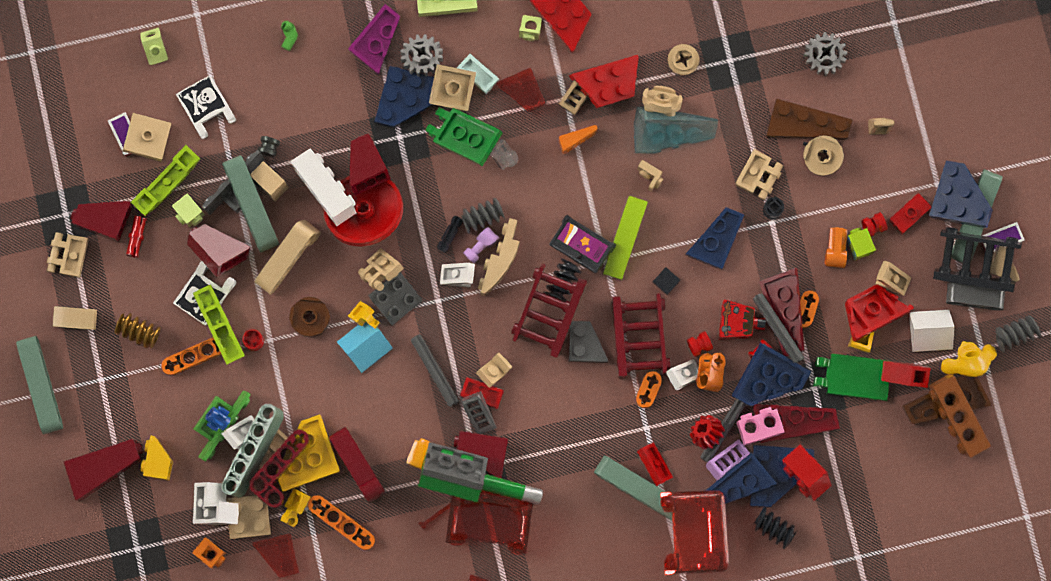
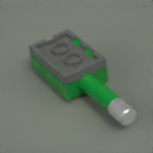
M431 442L428 444L419 478V487L478 502L481 490L537 505L540 504L543 495L542 489L485 474L488 461L486 457Z

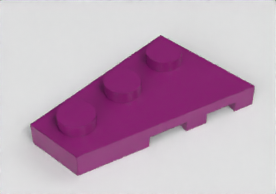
M384 4L348 48V51L376 74L380 72L400 15Z

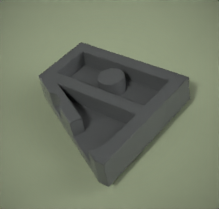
M572 321L570 325L569 362H608L590 321Z

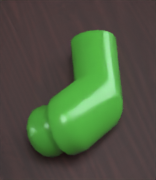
M284 21L281 24V29L286 39L281 47L290 51L298 37V33L292 22Z

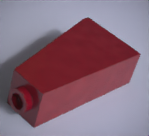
M130 439L64 461L75 500L78 502L84 500L141 461V454H144L141 443H137L135 439Z

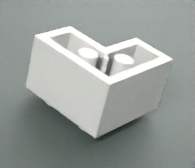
M195 483L193 524H238V503L226 502L227 494L223 492L221 483Z

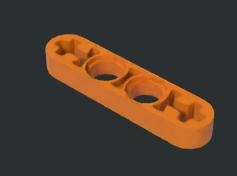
M214 337L165 358L161 367L164 373L173 376L222 354L217 350L216 345L213 343L215 341ZM205 345L213 346L214 350L211 355L203 354L202 350ZM187 353H193L195 360L188 364L184 361V356ZM180 357L184 367L181 368L180 364L174 366L173 371L166 369L169 361L173 364L179 361L176 358Z
M318 495L309 499V510L363 550H369L374 546L375 538L372 533L326 499ZM320 499L322 501L321 505L324 508H326L327 505L330 506V508L326 510L324 517L320 515L321 513H323L322 510H320L319 508H317L316 510L313 509L314 505L312 504V502L314 500L319 501ZM331 511L339 513L337 522L333 523L328 520V514ZM347 523L355 525V532L351 535L344 532V526ZM359 529L363 530L360 533L363 537L370 536V545L365 544L362 546L363 541L358 537L356 541L353 540L358 534Z

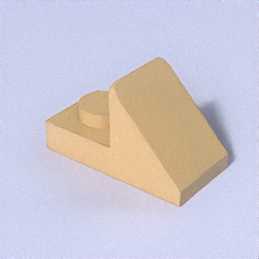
M883 261L876 278V284L904 296L911 277L892 263Z

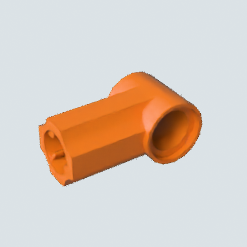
M839 227L830 228L828 249H826L825 266L846 267L847 229Z

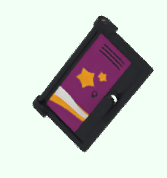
M569 215L564 217L562 225L549 243L551 247L595 274L609 253H612L616 247L614 242L608 241L575 221Z

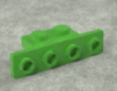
M243 390L233 406L215 396L193 429L209 440L198 456L200 459L206 461L213 457L216 452L215 447L225 439L222 433L230 425L232 426L236 423L239 417L238 413L250 402V393ZM221 406L229 411L227 416L231 420L223 431L218 429L216 432L206 426L208 421L205 420V417L212 407L218 409Z

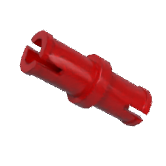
M134 216L132 230L128 234L129 244L126 256L131 255L133 258H138L141 241H144L143 231L147 219Z

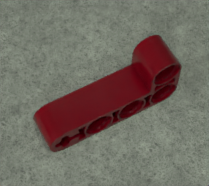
M346 426L330 435V441L367 502L371 503L386 494Z
M303 430L294 431L250 481L249 486L252 492L272 508H279L284 503V495L273 484L309 444L310 438ZM297 435L300 437L305 435L303 438L305 442L303 444L299 442L295 446L299 449L297 452L288 445L290 442L293 445L297 442L295 438ZM285 449L292 451V457L289 460L281 458V453ZM274 464L278 466V473L272 476L268 474L267 470L270 465ZM257 480H263L265 483V487L261 491H256L254 488V483ZM273 493H277L280 496V501L277 504H271L269 501V497Z

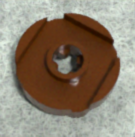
M304 297L292 306L289 320L293 329L301 336L316 337L323 334L328 327L330 313L320 299ZM308 312H312V315L315 316V319L311 322L304 319V315H308Z

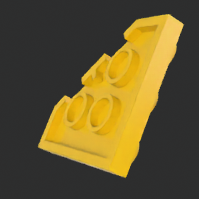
M320 414L302 420L297 430L305 431L310 441L304 451L278 479L282 492L340 472ZM297 435L295 437L297 439V442L294 445L290 443L289 446H291L297 452L299 449H297L295 446L299 442L302 444L305 442L303 439L305 435H302L301 437ZM287 449L283 460H289L292 457L291 450Z

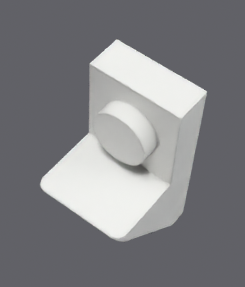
M442 264L440 284L471 287L475 264Z
M692 359L671 368L666 373L675 390L678 391L697 380L699 367L695 360Z
M251 415L222 433L234 450L240 449L255 420Z

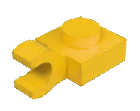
M362 301L348 315L350 319L360 326L367 322L375 329L380 323L372 316L374 310Z
M293 488L284 505L287 510L282 515L281 521L295 527L298 523L297 513L302 514L310 496Z

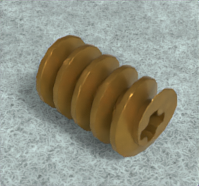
M123 313L116 324L115 334L119 335L122 333L123 338L129 336L131 342L136 340V344L141 345L143 343L144 348L150 347L152 349L158 340L161 327L154 331L153 323L146 327V320L139 324L138 316L131 320V313L124 317Z

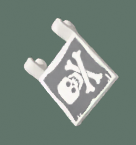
M211 75L176 94L201 139L208 137L203 123L220 113H224L230 124L236 121L235 116Z
M201 261L173 304L206 326L207 323L193 292L211 284L221 305L237 282L229 277L223 287H219L204 276V273L209 268Z

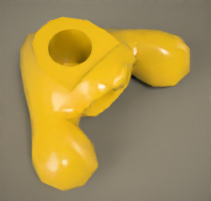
M962 341L957 351L958 359L947 358L943 360L941 370L945 374L951 375L958 373L969 377L982 376L987 372L991 361L996 358L997 350L991 344L984 345L980 350L975 343Z

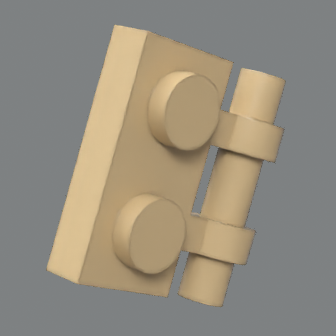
M754 149L735 185L753 194L757 187L761 190L758 197L765 200L767 195L771 194L776 179H779L783 165L776 162L774 168L770 167L768 164L772 158ZM764 172L769 174L765 183L760 181Z
M56 232L54 240L51 241L50 245L52 250L50 257L47 259V272L55 273L56 266H61L60 274L80 278L89 239L68 234L67 241L64 242L62 241L63 234ZM60 248L65 249L63 259H58Z
M380 248L367 260L369 265L365 269L360 268L358 274L363 281L369 282L370 287L381 291L384 288L382 281L384 279L390 281L404 268L397 260Z

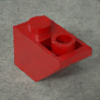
M884 361L881 381L928 388L931 368L919 364Z

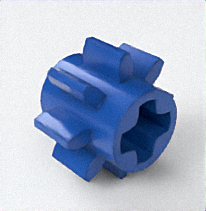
M221 406L218 409L212 407L205 417V420L208 421L206 426L216 432L218 429L223 431L231 420L227 416L229 411Z

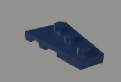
M726 207L687 251L685 256L722 270L745 214Z
M751 452L705 490V492L716 506L720 507L775 486L778 483Z

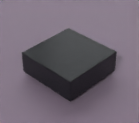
M665 267L652 283L664 294L668 295L680 282V279Z

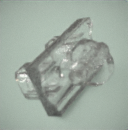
M503 139L496 143L490 153V157L503 170L505 166L513 167L518 162L517 153L511 150Z

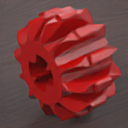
M701 415L699 421L695 420V426L690 427L692 432L689 435L693 443L704 450L707 448L713 449L714 444L720 445L719 439L724 438L722 433L725 429L721 421L710 415L707 417Z

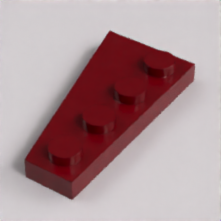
M798 268L759 281L764 297L801 352L805 351ZM779 341L783 355L788 357V353Z
M753 405L754 416L760 414L759 411L765 408L777 409L784 429L783 434L762 440L760 444L840 429L837 412L833 408ZM767 417L764 419L765 426L769 428L774 427L775 422L772 418Z

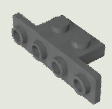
M258 150L250 154L246 159L245 164L250 174L265 159ZM229 180L223 182L214 195L209 196L205 200L202 207L209 215L223 202L236 213L241 210ZM253 180L256 190L259 192L262 188Z

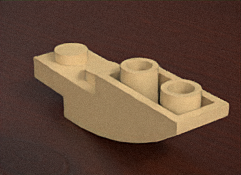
M509 218V222L504 223L502 234L505 235L504 240L499 242L496 251L499 256L491 254L490 259L486 258L483 268L486 271L485 278L480 279L478 289L481 290V296H486L501 282L516 257L520 241L513 240L517 227V220Z

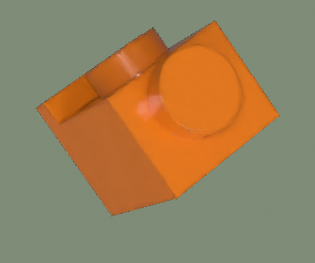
M206 537L192 552L211 569L215 566L219 568L226 560L223 557L226 553ZM210 551L215 552V557L212 559L208 557Z

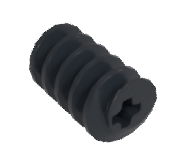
M561 258L564 264H557V268L560 271L555 270L553 274L557 278L570 283L571 280L578 281L574 274H581V270L573 263ZM546 285V289L549 292H543L564 302L567 299L563 295H570L568 290L556 285Z
M764 507L752 524H756L755 531L757 532L762 528V536L770 533L769 540L771 541L776 537V545L784 542L782 549H786L796 534L794 532L795 526L791 525L787 528L788 521L786 520L780 524L781 517L777 516L773 519L774 512L772 511L766 515L767 508Z

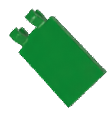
M440 107L435 115L444 121L441 128L438 129L428 124L425 129L429 133L428 135L434 138L433 142L436 145L480 166L484 165L503 134L501 130L455 108L448 112Z
M831 354L830 359L817 357L815 367L827 368L826 378L815 377L813 386L827 388L826 394L887 401L889 382L881 381L883 362L888 360Z

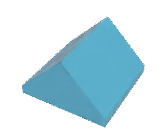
M367 322L363 326L357 325L337 341L361 373L393 349L378 327L374 329Z

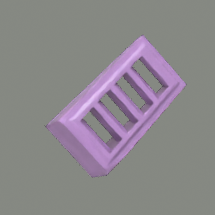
M738 439L706 464V468L716 480H719L748 456L750 452ZM734 448H736L740 452V454L742 455L741 458L733 450ZM728 453L735 459V462L727 455ZM721 458L725 460L729 467H726V465L722 462Z

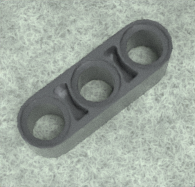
M954 282L948 283L947 304L998 311L1004 309L1005 291Z

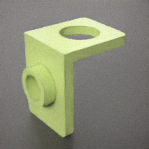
M523 15L519 37L527 41L539 40L542 18ZM528 21H534L537 28L535 30L526 29L525 24Z
M159 28L140 33L150 65L168 60Z

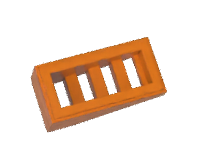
M597 125L559 136L558 142L562 154L568 153L594 136L598 130Z

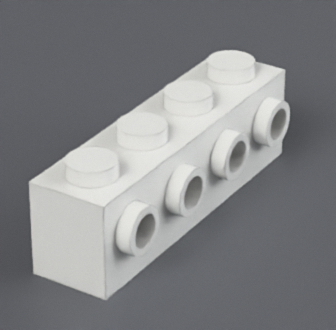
M310 148L291 161L296 173L336 226L356 214L354 205H356L350 194L348 196L345 195L344 186L340 181L336 182L333 179L335 177L334 173L329 167H324V160L319 153L314 154Z

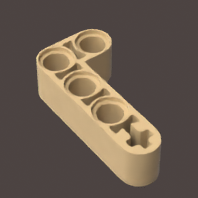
M306 220L298 221L257 276L255 283L271 295L279 287L305 249L318 239L321 231Z

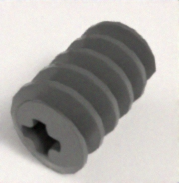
M495 197L493 198V204L486 200L485 207L478 203V210L474 206H470V213L463 209V215H461L468 234H470V227L477 231L478 224L485 228L486 221L492 226V219H495L497 223H500V216L505 219L501 205Z
M1030 315L1026 316L1025 320L1020 318L1018 322L1012 321L1010 326L1005 324L1003 329L997 327L995 330L996 341L1002 352H1005V345L1012 349L1013 342L1017 347L1020 346V339L1026 344V337H1029L1031 341L1034 340V334L1041 338L1039 326Z

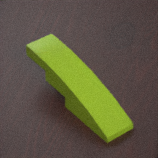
M632 196L628 197L614 239L616 247L609 254L603 272L604 275L619 280L623 279L648 203L647 201Z
M211 284L193 292L226 364L244 357L241 346Z

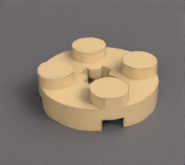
M654 86L653 90L648 91L649 88L644 90L642 103L645 105V111L663 113L671 117L680 110L682 96L679 95L678 97L674 89L665 86Z
M819 136L812 139L804 150L805 164L811 172L817 175L825 176L835 173L841 167L844 160L842 146L837 140L829 136ZM824 150H827L829 159L820 161L819 152L823 153Z

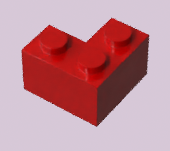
M801 445L797 446L782 459L784 472L790 478L794 476L797 479L796 483L800 487L799 491L805 498L810 497L815 501L832 486L827 471Z

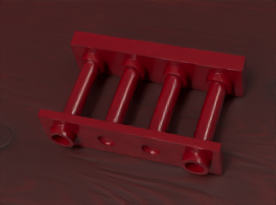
M542 263L540 268L536 267L532 279H535L520 321L519 323L515 322L511 334L514 335L512 341L516 342L519 335L549 346L548 348L551 349L550 356L557 358L587 281L580 278L577 283L567 282L545 273L546 264ZM540 280L570 291V294H573L571 301L564 302L537 291ZM533 298L563 309L562 312L566 313L564 319L556 320L531 310L530 306ZM526 317L555 327V330L559 331L557 337H552L551 339L523 328Z
M661 293L656 294V301L625 303V301L621 302L620 296L612 297L618 379L627 378V373H631L634 370L662 368L663 376L667 375L666 371L671 369L670 358H666L662 311L665 310V299H661ZM657 309L658 321L626 323V321L622 320V314L625 311ZM658 329L659 341L634 343L624 341V333H627V331ZM660 349L661 360L633 363L626 361L625 353H629V351Z

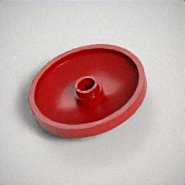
M350 176L342 179L340 182L345 188V195L348 196L350 194L356 203L354 205L356 214L336 226L324 210L325 222L333 236L347 245L357 247L370 246L390 236L399 225L403 215V200L397 186L389 179L355 196L349 183Z

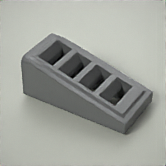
M481 391L462 398L463 408L477 434H483L497 428ZM478 401V405L471 407L470 404ZM480 408L482 409L481 412H478V413H476V414H474V412H473L474 410H477V409H480ZM482 415L486 416V418L478 421L476 419L477 417H480ZM489 422L490 425L480 428V424Z

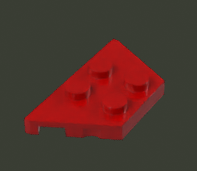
M529 0L571 53H573L592 15L581 0Z
M637 54L573 73L569 77L572 81L575 80L582 88L581 91L590 98L596 108H600L634 97L639 57Z
M878 284L847 299L845 308L853 342L912 312L914 309L913 305H905L898 300V296L889 293Z

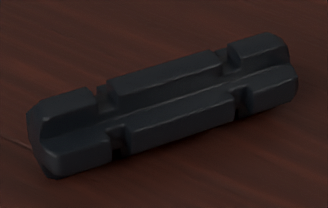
M453 216L450 221L451 225H448L442 236V241H439L437 249L443 253L447 252L449 244L452 243L458 232V227L460 228L463 223L462 218L458 216Z

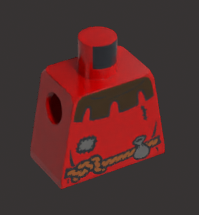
M723 300L719 340L749 339L753 335V329L765 330L766 320L765 318L754 317V307Z

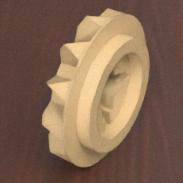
M680 44L669 52L668 65L673 73L680 74L681 76L690 75L697 69L699 55L692 46ZM680 53L684 58H689L686 62V67L683 63L678 62L680 60Z

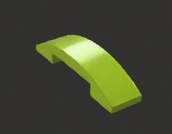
M187 145L172 159L171 164L131 201L145 216L160 205L200 161V158Z

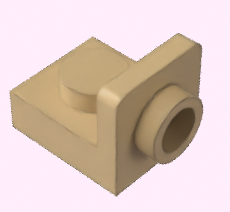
M642 160L637 170L640 171L639 174L645 179H653L648 187V190L652 192L654 188L658 189L663 181L661 178L662 171Z
M497 353L476 374L490 388L502 379L512 366L507 359L500 353Z

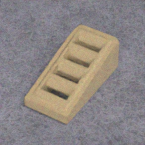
M575 80L559 103L574 115L588 98V96L575 89L578 85ZM574 92L581 97V100H577L570 94ZM569 98L577 104L576 107H573L566 100Z
M887 118L869 119V134H888L894 125V120Z

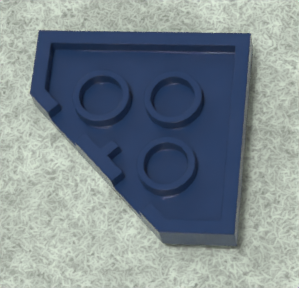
M390 66L374 122L395 128L407 119L413 118L434 105L429 103L434 77H425L424 74H421L419 77L417 72L411 75L409 70Z
M946 160L929 216L934 219L988 228L993 209L964 163Z
M760 343L736 386L732 397L749 406H753L759 402L771 400L792 391L801 390L811 371L794 363L791 359L765 344Z
M753 445V454L778 484L751 494L750 506L771 507L797 484V479L794 476L790 478L784 472V464L782 462V459L795 448ZM805 449L814 458V449Z

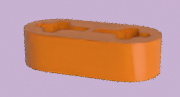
M806 291L800 298L801 315L804 314V311H807L806 318L809 319V322L806 321L805 324H802L803 328H808L812 324L819 303V297L814 291ZM811 295L815 303L812 302L809 308H806L807 301L804 300V297L807 298Z
M652 371L645 375L636 396V404L640 408L646 409L653 404L662 382L659 373ZM655 376L658 384H653L652 389H649L647 378ZM646 391L650 392L648 396L650 403L646 402L644 405L639 397L644 396Z

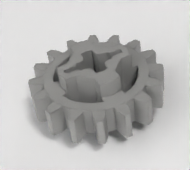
M824 32L822 37L816 34L815 40L810 38V45L805 46V50L809 52H805L804 57L809 58L805 63L806 65H812L811 71L817 69V75L824 71V75L827 76L829 71L835 74L836 68L842 69L841 63L846 62L844 56L847 55V51L842 50L846 45L839 43L840 37L835 40L833 33L830 37H827L826 32ZM835 49L838 51V59L835 55ZM813 50L816 53V59L813 57ZM830 50L829 55H826L825 57L823 56L822 59H820L822 53H825L826 51L828 52Z
M424 34L423 38L416 35L415 40L410 37L409 44L404 43V49L400 51L402 55L401 63H404L405 70L410 68L409 72L411 75L417 72V76L420 77L421 73H424L425 77H427L429 71L434 74V68L437 64L440 65L439 62H443V49L440 48V43H434V37L428 40L426 34ZM431 50L434 51L435 57H433V54H431ZM409 54L413 58L412 62L409 59Z

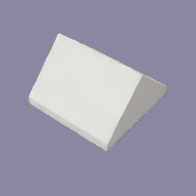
M949 310L909 312L912 352L953 349L954 324Z

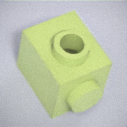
M188 194L172 205L178 213L175 217L182 225L186 223L189 227L192 225L196 226L203 220L202 217L205 215Z

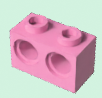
M769 407L760 410V414L752 416V413L740 416L741 420L737 421V426L744 446L784 433L777 409L772 410ZM767 417L772 418L775 422L774 427L769 428L765 426L764 419ZM748 423L755 426V432L752 434L747 433L745 430V425Z

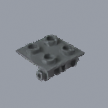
M401 272L390 281L386 280L382 283L384 284L383 290L378 291L376 289L368 295L392 326L423 301Z

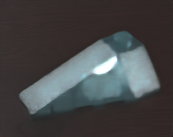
M637 107L634 119L635 153L661 152V149L668 147L674 149L678 148L680 144L688 142L693 144L713 139L716 135L718 119L678 111L674 116L670 117L663 113L647 112L644 107Z

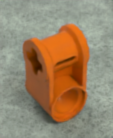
M703 353L700 356L696 380L698 388L713 392L721 390L726 363L723 354L714 353L711 355Z

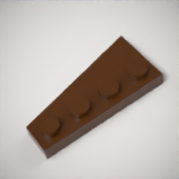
M776 98L766 137H801L811 139L819 136H829L834 139L847 140L853 119Z
M961 375L956 378L972 410L992 406L978 377ZM929 393L902 406L911 424L941 417L938 412L940 407L937 402H933ZM948 394L945 397V403L950 404L952 402V395Z

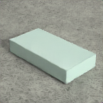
M471 54L457 67L476 72L474 85L486 95L499 81L497 76Z

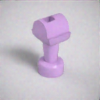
M489 227L476 238L478 242L472 249L467 248L463 252L473 264L479 259L477 255L486 247L494 246L500 239Z

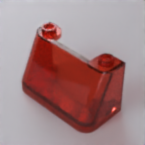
M481 490L478 502L451 496L446 543H450L453 546H461L467 542V539L506 544L507 549L512 554H526L533 503Z
M719 490L661 493V507L665 512H672L674 553L668 554L664 560L665 575L709 574L726 571L729 559L724 494Z

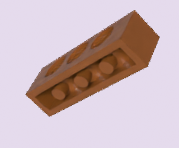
M948 374L928 385L931 390L928 393L933 402H937L940 409H938L941 418L943 420L946 419L949 424L947 429L953 438L955 437L959 443L956 446L961 455L971 458L991 447L954 375ZM948 394L952 395V402L950 404L945 403V397ZM957 412H961V420L955 422L954 415ZM969 429L971 436L965 440L963 434Z

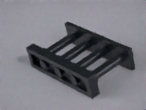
M946 227V230H941L940 236L946 237L942 266L939 269L935 268L933 279L1014 292L1015 281H1011L1010 274L1015 248L1021 249L1022 242H1018V238L1006 237L1005 240L958 232L957 228ZM954 238L966 240L962 269L959 272L951 271L952 268H950ZM974 242L986 243L982 273L979 275L971 274L970 271ZM995 245L1007 247L1003 272L999 279L992 278L990 274Z

